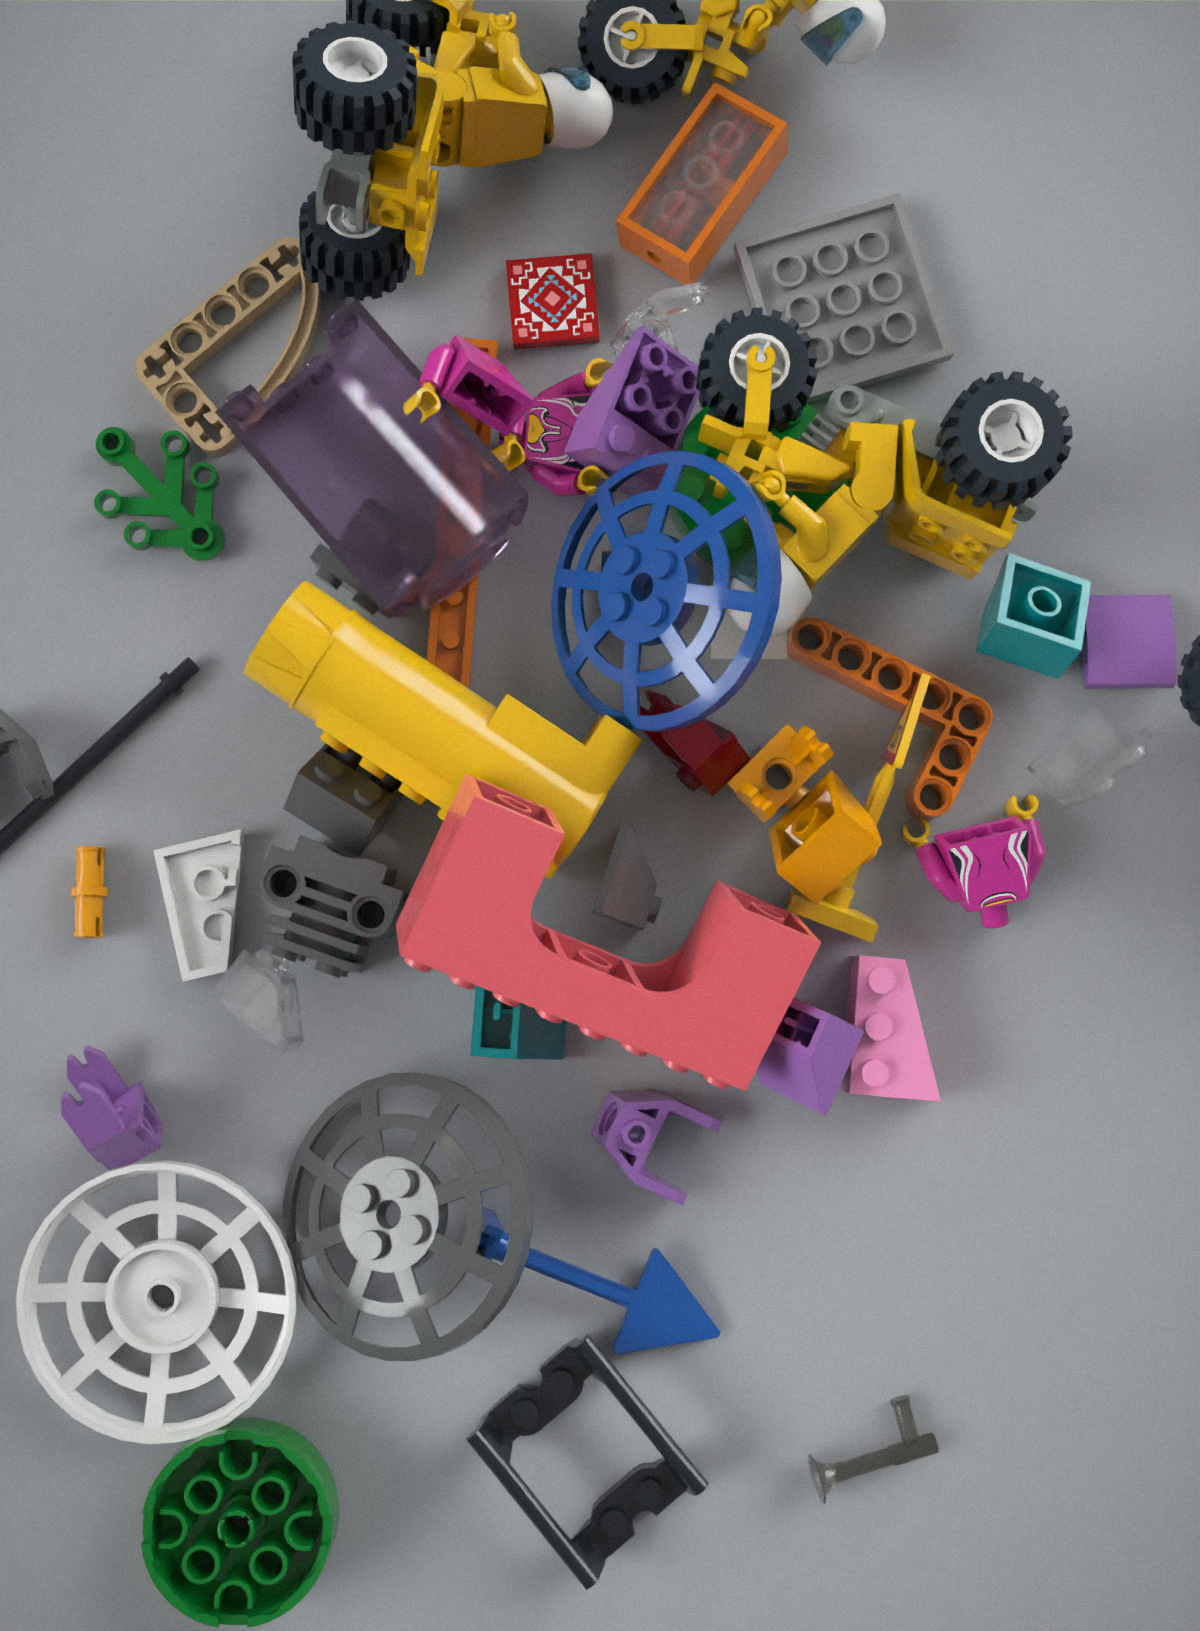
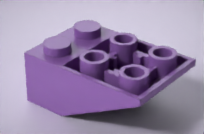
M639 326L579 412L564 453L584 467L590 465L597 466L610 478L618 470L640 458L659 452L677 451L700 390L696 389L698 366L647 328ZM668 464L648 468L628 479L618 489L629 496L649 490H658Z

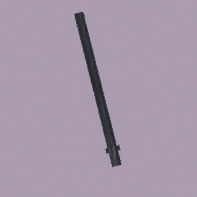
M187 657L171 673L168 674L165 671L159 677L161 682L53 781V796L43 800L42 798L32 800L0 830V855L173 694L179 696L184 691L182 686L200 670L198 665L190 657Z

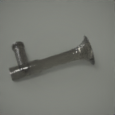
M908 1395L898 1396L890 1400L902 1438L901 1442L888 1445L887 1448L835 1463H822L814 1460L811 1454L808 1455L811 1477L816 1492L823 1504H826V1496L829 1491L845 1480L939 1453L938 1443L932 1432L918 1435L909 1403L911 1400Z

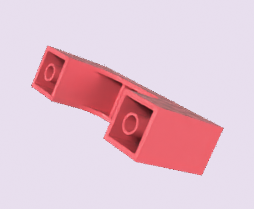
M465 773L395 924L400 956L405 957L404 961L411 967L423 972H430L433 968L446 973L452 982L463 988L473 990L476 986L489 990L493 992V996L497 1000L509 1006L518 1007L522 1003L535 1008L539 1016L550 1022L561 1024L565 1020L578 1025L581 1032L593 1039L602 1041L605 1037H609L619 1041L624 1049L634 1055L646 1057L647 1053L660 1057L664 1064L675 1071L687 1073L690 1069L703 1074L705 1080L721 1089H728L731 1085L746 1091L821 945L819 939L796 914L716 880L685 943L673 955L658 962H633L546 927L531 917V910L535 896L565 835L551 809Z

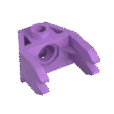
M89 1045L84 1047L83 1051L88 1063L82 1064L74 1055H69L67 1057V1078L83 1100L77 1101L69 1092H63L61 1115L94 1159L110 1171L132 1164L160 1149L163 1143V1124L154 1106L148 1099L142 1083L139 1081L128 1087L106 1054Z
M647 1089L641 1092H632L631 1090L609 1091L590 1133L610 1157L613 1164L632 1183L672 1202L683 1205L688 1194L682 1192L680 1188L651 1175L643 1164L666 1116H683L715 1132L719 1131L722 1121L662 1091L658 1092L654 1089Z

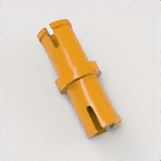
M79 846L75 850L77 853L76 887H71V897L75 898V931L73 938H103V898H108V888L104 887V854L106 853V848Z

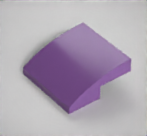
M1089 595L1084 642L1080 652L1085 689L1174 688L1176 685V642L1170 595Z

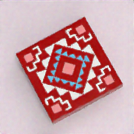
M592 253L506 260L514 350L600 343Z

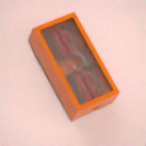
M714 82L615 220L620 247L687 287L692 288L787 154L788 123Z

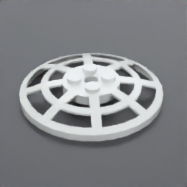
M168 1160L137 1162L112 1169L88 1180L62 1199L44 1219L29 1244L20 1269L16 1293L17 1326L23 1351L35 1377L49 1396L71 1417L96 1432L122 1441L143 1444L177 1443L197 1438L227 1425L250 1408L269 1387L286 1358L294 1336L298 1313L297 1276L291 1252L280 1228L264 1206L243 1187L220 1173L195 1164ZM143 1174H157L158 1200H148L132 1204L113 1213L107 1219L86 1201L87 1198L97 1191L120 1180ZM177 1175L190 1176L214 1184L236 1197L247 1208L232 1222L227 1224L221 1217L206 1208L189 1202L178 1201ZM71 1214L91 1233L83 1241L74 1257L67 1282L38 1283L40 1267L48 1245L60 1225ZM149 1214H158V1239L143 1243L138 1247H135L117 1229L120 1225L132 1219ZM178 1215H184L200 1221L213 1229L217 1235L200 1250L186 1242L177 1240ZM258 1222L268 1232L279 1255L285 1280V1295L259 1291V1280L254 1261L247 1246L241 1239ZM102 1242L121 1261L114 1268L108 1282H83L89 1260ZM229 1248L232 1249L240 1264L245 1289L224 1288L219 1285V1280L212 1263ZM154 1286H168L174 1293V1304L166 1308L158 1306L152 1299V1289ZM66 1302V1313L70 1329L84 1356L63 1375L53 1363L43 1342L37 1318V1303ZM82 1302H105L106 1311L113 1329L98 1343L92 1337L86 1324ZM218 1307L244 1309L238 1332L230 1345L225 1349L208 1327L214 1320ZM258 1311L284 1314L282 1329L274 1352L262 1372L250 1384L234 1360L240 1355L251 1337ZM125 1342L138 1350L151 1353L150 1376L129 1371L114 1362L110 1356ZM193 1343L198 1346L210 1361V1364L193 1373L169 1377L171 1353L185 1349ZM98 1369L104 1376L121 1386L138 1392L148 1393L144 1422L128 1420L106 1412L86 1400L75 1389ZM218 1375L222 1377L236 1397L225 1406L204 1416L182 1422L164 1423L167 1394L194 1389L213 1380Z

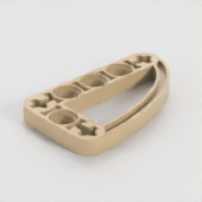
M285 237L273 243L137 358L135 369L140 381L197 447L208 456L221 457L229 453L259 425L289 388L311 348L321 315L322 291L319 290L318 283H311L309 281L306 271L302 269L300 240L293 237ZM288 253L291 257L296 256L299 263L295 267H292L289 263L284 265L282 257ZM269 266H272L275 273L278 272L281 279L279 282L275 281L271 271L267 269ZM254 278H262L269 282V288L265 295L254 298L246 294L247 284ZM302 282L301 306L287 345L260 386L227 420L189 375ZM225 305L233 307L236 315L231 323L218 325L213 322V314L217 308ZM188 333H196L202 336V345L194 353H185L180 350V341ZM171 348L181 361L178 366L167 353ZM155 363L163 367L166 373L160 379L156 375H152V371L149 369ZM189 392L197 396L196 407L189 413H180L175 410V399L180 394ZM203 417H205L213 429L216 431L220 430L219 433L222 439L218 443H215L212 439L207 440L208 435L198 423Z

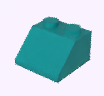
M1008 553L981 618L976 652L1059 679L1082 651L1091 581Z

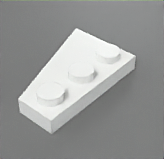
M243 829L153 850L182 982L231 971L245 832Z

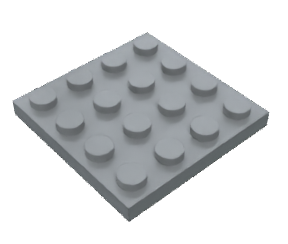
M900 193L734 243L733 250L752 308L763 307V315L771 316L773 309L783 312L780 320L787 323L792 317L799 323L797 333L800 335L807 331L812 339L808 350L816 349L817 362L814 368L818 369L807 403L831 396L833 391L842 385L863 387L949 361L954 355Z

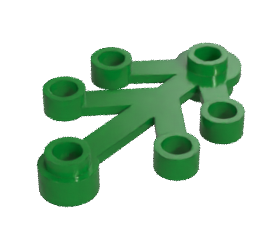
M109 427L101 431L96 439L98 454L108 464L122 466L150 497H120L115 491L106 489L96 495L94 499L95 509L106 519H116L121 515L170 517L180 528L150 529L141 521L131 522L124 530V539L135 550L144 551L150 547L182 548L190 558L196 561L203 562L216 558L224 548L225 535L221 526L213 520L214 489L219 484V474L210 463L199 462L190 470V480L197 488L193 517L183 506L185 457L189 454L190 444L181 432L175 430L168 431L160 440V447L166 455L164 486L134 454V441L126 431L118 427ZM111 438H119L120 443L117 448L113 450L106 448V444ZM181 440L182 446L178 451L170 452L168 450L171 441ZM203 471H210L212 473V477L207 483L198 482V476ZM109 498H115V507L110 511H104V502ZM140 529L145 530L146 536L144 540L139 543L133 542L132 536L134 532ZM202 531L208 532L209 537L206 543L202 545L195 544L194 539L197 533Z

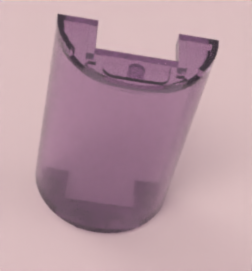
M355 300L348 307L335 311L329 318L328 323L322 326L332 347L323 355L312 358L301 373L291 381L278 385L264 402L256 389L249 384L242 391H236L228 396L223 406L215 411V413L383 612L392 617H405L411 613L409 607L419 604L423 610H426L438 604L465 586L487 567L509 542L505 538V532L511 523L514 527L520 526L527 511L529 496L527 491L439 393H437V396L439 397L441 407L424 424H420L422 412L418 407L408 415L404 413V403L421 388L419 386V379L422 372L358 300Z

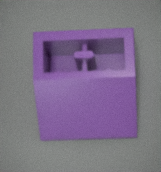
M793 998L757 1068L759 1084L827 1116L864 1031L828 1012Z

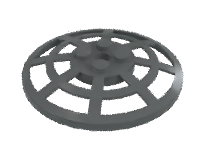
M416 1072L392 1073L367 1080L345 1092L324 1110L310 1127L296 1152L284 1193L282 1235L292 1255L297 1276L298 1293L306 1308L323 1329L341 1344L362 1355L385 1361H418L444 1355L467 1344L485 1330L506 1306L520 1281L529 1255L533 1231V1193L529 1171L519 1143L497 1111L485 1099L464 1085L445 1077ZM414 1086L431 1089L443 1094L428 1120L409 1114H385L380 1116L378 1094L380 1089ZM361 1097L362 1123L341 1137L329 1151L326 1158L323 1159L312 1150L321 1133L341 1110L355 1099ZM459 1105L470 1111L486 1129L499 1151L503 1165L476 1173L474 1165L465 1149L452 1134L444 1129ZM387 1128H404L419 1132V1135L406 1157L386 1156L382 1130ZM364 1138L368 1163L350 1178L335 1168V1166L351 1146ZM435 1143L451 1158L458 1170L459 1179L441 1184L435 1173L424 1164ZM305 1168L316 1177L309 1204L310 1236L297 1242L295 1231L296 1201L301 1176ZM509 1184L511 1195V1230L507 1252L502 1265L476 1253L483 1227L482 1192ZM327 1185L343 1198L340 1207V1223L322 1230L321 1207ZM466 1198V1227L462 1244H459L445 1236L448 1222V1203ZM393 1201L401 1209L400 1221L394 1228L389 1225L386 1219L387 1208ZM345 1242L350 1253L358 1261L349 1285L335 1270L326 1250ZM434 1254L451 1262L452 1266L444 1277L430 1290L422 1294L414 1269L423 1265ZM315 1255L316 1262L326 1281L344 1299L338 1324L332 1320L320 1305L306 1279L301 1261ZM374 1271L395 1274L403 1298L402 1302H381L365 1296ZM467 1272L493 1284L486 1298L469 1318L451 1332L441 1337L438 1336L427 1309L436 1306L450 1295L463 1280ZM360 1310L380 1317L409 1316L421 1344L409 1347H385L365 1342L355 1337L354 1332Z

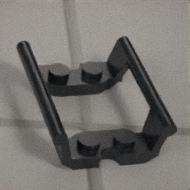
M589 1335L581 1340L576 1337L561 1347L540 1365L539 1370L542 1374V1380L538 1386L529 1389L522 1387L520 1384L515 1386L481 1417L476 1429L466 1438L468 1443L586 1590L599 1580L606 1559L635 1535V1528L632 1523L638 1513L650 1511L657 1516L685 1491L697 1496L709 1484ZM592 1375L606 1385L663 1457L654 1463H641L634 1467L602 1494L593 1504L590 1518L586 1520L579 1531L574 1534V1537L570 1539L511 1466L512 1442L520 1435H533L550 1423L579 1397L584 1381Z

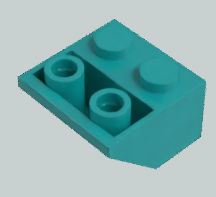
M479 986L475 987L470 1056L507 1059H564L565 1020L561 1024L550 1022L539 1016L535 1008L522 1003L518 1007L509 1006L497 1000L493 996V992Z

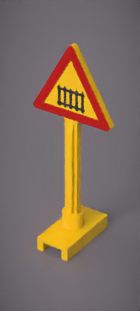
M921 673L883 752L881 759L885 761V764L876 775L863 807L876 822V826L893 786L895 768L901 769L907 755L931 677L925 673ZM861 865L846 877L844 884L837 892L832 895L827 894L817 905L795 888L790 889L785 902L789 912L873 943L879 928L874 918L849 907L855 893L852 887Z

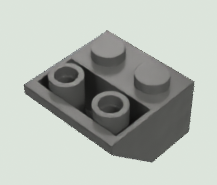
M325 743L297 772L283 809L360 856L380 833L404 794L398 791L402 782L387 773L384 779L373 775L359 765L363 756L351 748L342 754Z

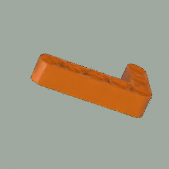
M812 616L799 620L789 633L786 642L787 652L792 659L901 714L921 673L931 676L927 690L936 696L937 707L935 710H929L921 706L917 722L935 730L936 733L907 791L905 801L910 814L918 819L929 820L946 813L953 805L992 724L993 714L989 704L982 698L820 618ZM802 631L812 632L819 640V647L816 650L804 649L798 642V633ZM847 650L856 655L858 659V668L856 670H848L840 665L838 662V653L840 651ZM880 670H888L895 674L898 681L896 690H888L881 686L878 681ZM961 709H967L974 713L977 720L974 730L964 728L959 722V712ZM942 748L951 749L957 755L958 764L955 770L947 769L941 764L939 754ZM923 787H929L936 791L939 803L935 810L927 809L921 803L920 792Z

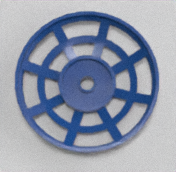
M687 451L659 452L640 458L618 470L584 504L570 527L559 555L553 581L551 612L556 650L565 675L578 696L594 712L602 717L603 715H608L624 727L633 730L664 732L681 729L707 718L724 706L748 680L758 665L771 637L779 609L782 582L780 548L775 527L763 500L752 485L732 467L711 457ZM668 464L658 490H649L636 494L615 506L612 493L628 479L648 468ZM691 466L715 477L729 489L736 500L711 516L709 511L696 500L675 491L685 467ZM652 505L645 531H640L627 537L620 519L637 508ZM670 506L684 511L698 525L681 540L663 533ZM599 510L601 521L586 542L578 561L577 569L570 570L581 537L596 511ZM745 517L751 527L756 548L758 573L756 593L730 589V559L726 542L722 535L723 531ZM607 534L613 551L609 555L602 572L587 571L596 547L603 536ZM707 543L713 561V586L699 585L698 569L693 554ZM651 577L653 590L650 596L644 599L643 586L647 579ZM567 588H573V619L580 641L572 654L566 632L565 600ZM584 590L598 591L601 616L589 630L584 615ZM695 604L709 606L701 629L688 646L679 632L691 617ZM726 609L752 613L748 630L738 652L725 672L714 682L698 660L714 640L723 621ZM610 631L616 637L625 641L623 669L610 663L597 649V646ZM663 643L674 660L658 669L640 672L642 645L655 646ZM588 658L602 674L622 684L623 712L611 709L590 692L579 674ZM684 673L700 695L689 704L671 712L652 716L640 715L639 687L661 685Z

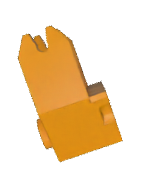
M786 724L727 783L736 793L735 795L763 823L769 820L783 804L790 810L808 792L803 784L834 755L830 746L825 742L819 741L816 737V732L805 725L796 733ZM777 767L785 771L788 776V784L785 789H774L768 784L766 772L769 768Z

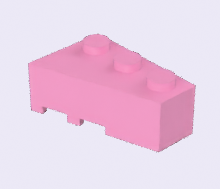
M860 955L851 956L846 1022L862 1029L864 1034L842 1080L841 1090L857 1095L941 1102L906 960Z

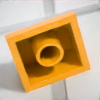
M832 770L769 829L777 873L816 905L827 894L832 895L837 892L844 884L846 877L859 865H864L871 861L882 845L876 822Z

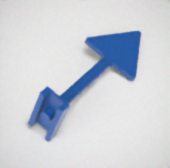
M483 1207V1227L476 1253L490 1260L494 1259L503 1263L507 1252L509 1234L504 1233V1229L495 1211ZM533 1248L529 1249V1255L524 1267L627 1308L612 1344V1350L615 1354L712 1339L720 1336V1330L658 1248L651 1250L635 1288L628 1287Z

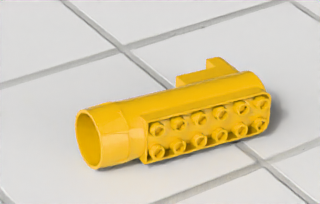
M307 580L303 581L293 591L274 616L251 653L243 672L246 677L289 704L288 708L296 710L316 722L315 725L323 730L319 737L323 742L342 754L351 748L363 756L359 763L360 766L380 779H384L387 773L402 782L398 791L419 805H422L427 798L439 806L441 809L437 816L443 821L465 773L551 809L565 835L545 875L549 879L552 878L556 870L580 841L602 806L609 790L643 741L608 715L598 716L582 741L579 742L509 694H506L496 707L380 630L360 615L359 611L356 609L350 610Z

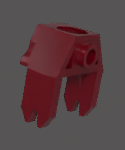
M647 690L645 695L651 707L647 710L640 705V715L652 716L668 713L683 705H674L666 695ZM707 719L681 729L664 732L643 731L678 769L675 775L693 793L700 789L713 797L751 760L733 732Z

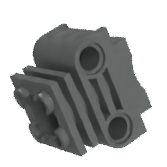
M300 835L294 852L271 845L259 880L262 896L272 905L291 911L292 915L288 918L271 914L268 923L285 929V934L264 932L261 941L273 945L271 951L273 955L296 962V959L304 962L306 957L317 961L314 969L339 978L341 976L347 977L349 972H361L364 963L350 959V953L368 955L370 946L356 942V936L386 939L396 934L395 924L409 894L392 888L398 873L397 870L367 858L344 857L336 849ZM294 875L297 886L294 893L287 897L284 892V883L287 878ZM380 904L384 909V920L381 925L372 928L368 923V912L374 905Z

